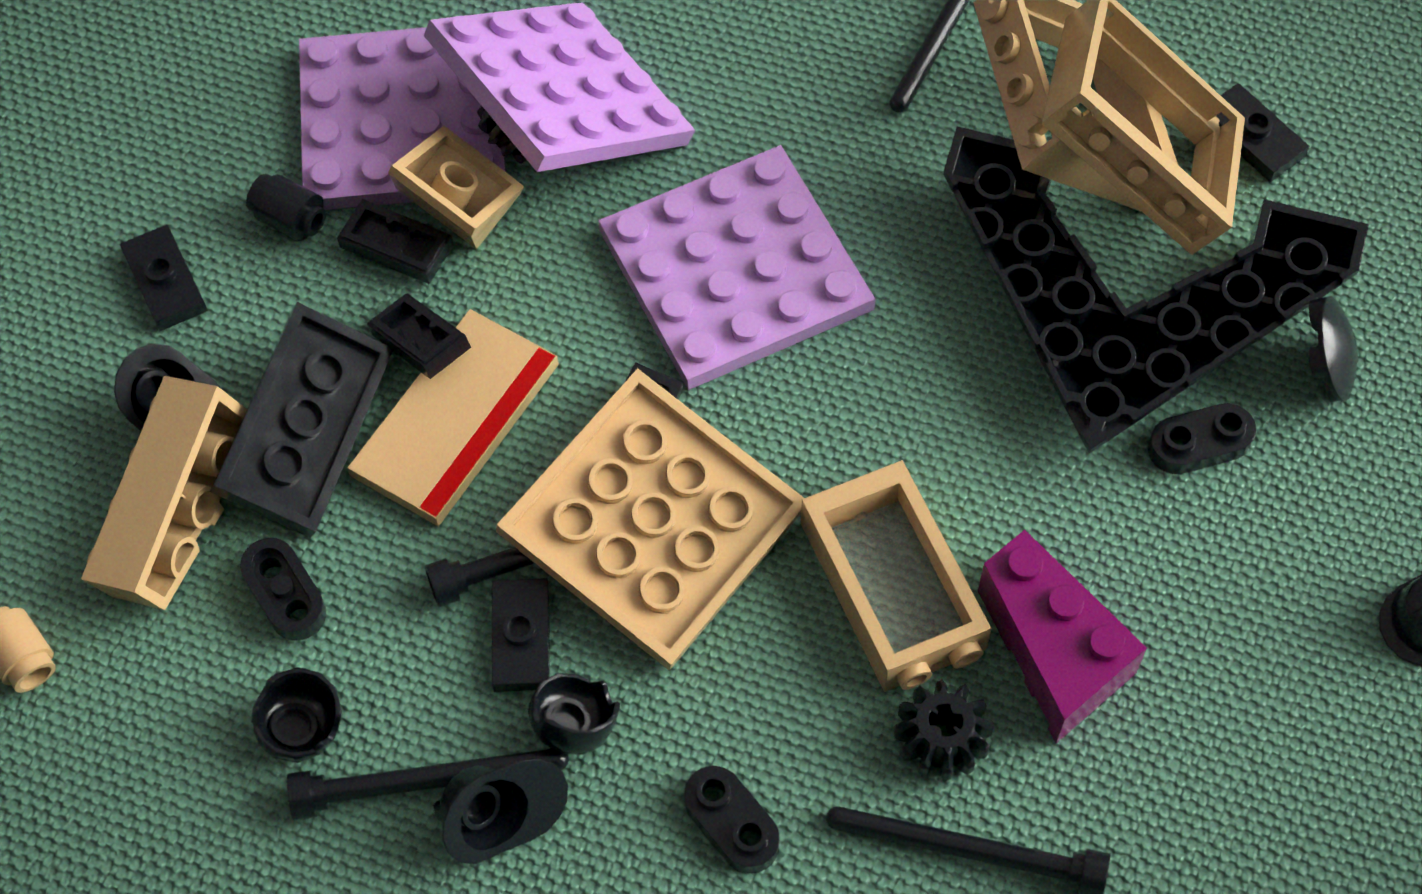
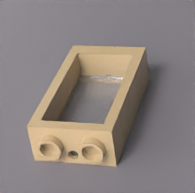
M903 460L802 499L801 526L884 692L898 686L903 690L915 688L930 679L934 671L951 664L955 669L963 668L982 657L983 651L987 648L992 628Z

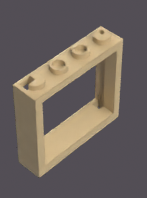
M976 0L973 4L1022 170L1141 211L1052 132V139L1047 142L1045 133L1049 130L1041 124L1050 84L1036 39L1059 48L1065 18L1079 8L1082 3L1075 0ZM1097 57L1093 73V81L1097 93L1178 165L1162 115Z
M1087 0L1065 18L1041 124L1186 251L1193 255L1232 228L1245 118L1116 0ZM1097 57L1195 144L1191 176L1091 88ZM1079 103L1087 108L1083 113L1075 107ZM1220 112L1230 120L1221 127L1219 126V119L1216 117Z

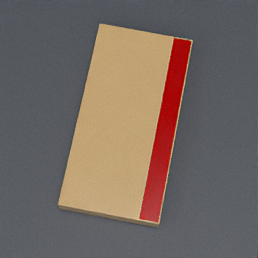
M469 309L456 326L458 330L466 335L471 348L431 379L420 373L347 467L350 477L438 527L559 365L557 355L472 309Z

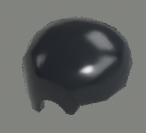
M297 667L276 673L267 680L254 703L251 722L258 744L272 757L298 763L322 754L329 747L339 729L342 709L336 687L320 672Z
M557 673L538 684L528 706V715L532 729L542 743L557 753L584 755L599 748L613 731L620 710V702H612L607 683L604 681L590 682L587 678L578 674Z

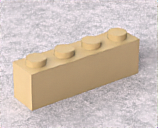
M169 376L163 377L158 392L150 404L149 414L137 443L130 453L129 462L117 492L110 502L108 514L95 546L89 553L81 580L114 598L162 610L167 608L200 551L196 542L198 536L203 529L215 526L224 511L219 502L221 497L209 491L247 410L244 406L218 386Z

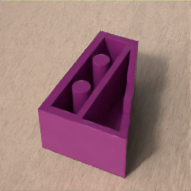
M1023 530L984 563L978 593L1007 650H1011L1025 676L1024 683L1032 697L1035 696L1049 723L1048 730L1057 744L1137 673L1147 647L1026 530Z

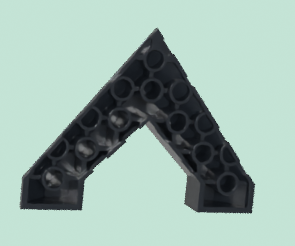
M957 126L943 173L1089 454L1309 307L1310 300L1324 297L1355 276L1360 269L1369 226L1366 223L1264 199L1252 228L1248 247L1236 252L1234 258L1213 269L1206 267L1173 284L1171 290L1148 302L1143 299L1126 308L1115 292L1110 293L1096 273V264L1075 234L1070 236L1056 216L1057 209L1047 196L1051 179L1022 170L1013 139Z

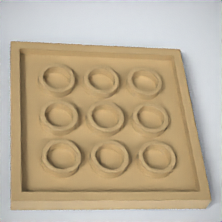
M637 368L496 525V532L670 671L800 516L802 499L804 497Z

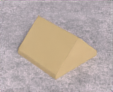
M442 126L395 162L388 172L398 191L476 250L525 187L446 126Z

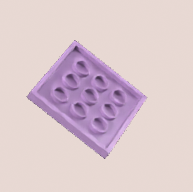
M583 2L431 19L423 35L537 172L686 146L695 132V129L682 116L679 108L667 99L652 82L649 74L637 65L623 49L622 44L607 31L595 17L594 12L585 6Z
M427 27L299 39L302 186L322 196L325 210L355 208L362 199L376 205L413 202L395 188L388 172L395 162L442 126H446L506 172L505 156L502 155L501 149L495 144H489V135L478 127L481 119L478 116L477 110L481 104L423 36Z
M781 145L598 220L599 231L687 390L875 309V297Z

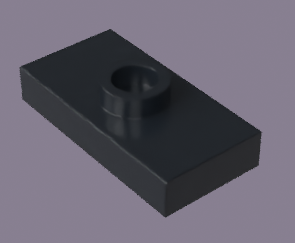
M1237 83L1220 95L1245 118L1240 156L1269 182L1275 180L1306 157L1310 146L1241 84ZM1222 112L1216 115L1219 119L1220 127L1230 121Z
M364 199L360 201L337 237L340 248L427 284L431 283L454 246L452 235Z
M168 224L119 244L159 332L208 311Z
M408 293L367 323L373 337L393 348V352L429 379L433 378L471 348L464 333Z
M548 578L492 581L493 691L536 690L540 682L550 677Z

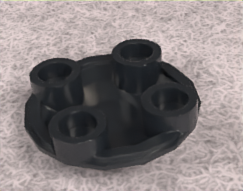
M1333 296L1313 299L1309 302V316L1313 329L1318 331V346H1312L1309 349L1311 372L1315 379L1325 378L1326 393L1330 402H1344L1350 398L1356 378L1358 352L1355 335L1344 310Z

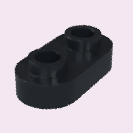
M1230 403L1218 404L1176 415L1160 421L1154 427L1148 443V454L1156 467L1170 474H1184L1233 461L1244 456L1250 449L1256 435V424L1248 411ZM1221 423L1231 424L1236 427L1237 431L1225 430ZM1170 437H1182L1187 444H1175Z
M264 538L251 544L242 555L240 562L241 573L274 630L281 637L288 640H304L316 634L325 622L326 606L319 590L292 547L285 541L277 538ZM271 567L281 568L279 574L275 577H264L267 569ZM295 610H307L306 616L301 620L294 621L289 619Z
M720 766L704 767L692 774L686 783L684 791L686 811L724 860L735 870L749 874L761 872L771 866L779 852L780 835L778 827L737 776L730 770ZM716 786L723 790L724 796L717 801H710L703 796V792L708 787ZM753 830L761 836V840L756 845L748 846L743 844L739 837L743 832Z

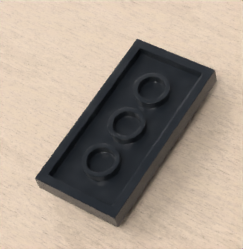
M297 302L290 313L209 492L311 538L319 526L394 349Z

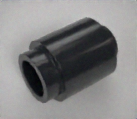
M269 174L260 175L253 182L247 194V209L253 212L256 220L296 241H302L309 236L316 235L324 224L326 211L322 196L280 174L273 176Z

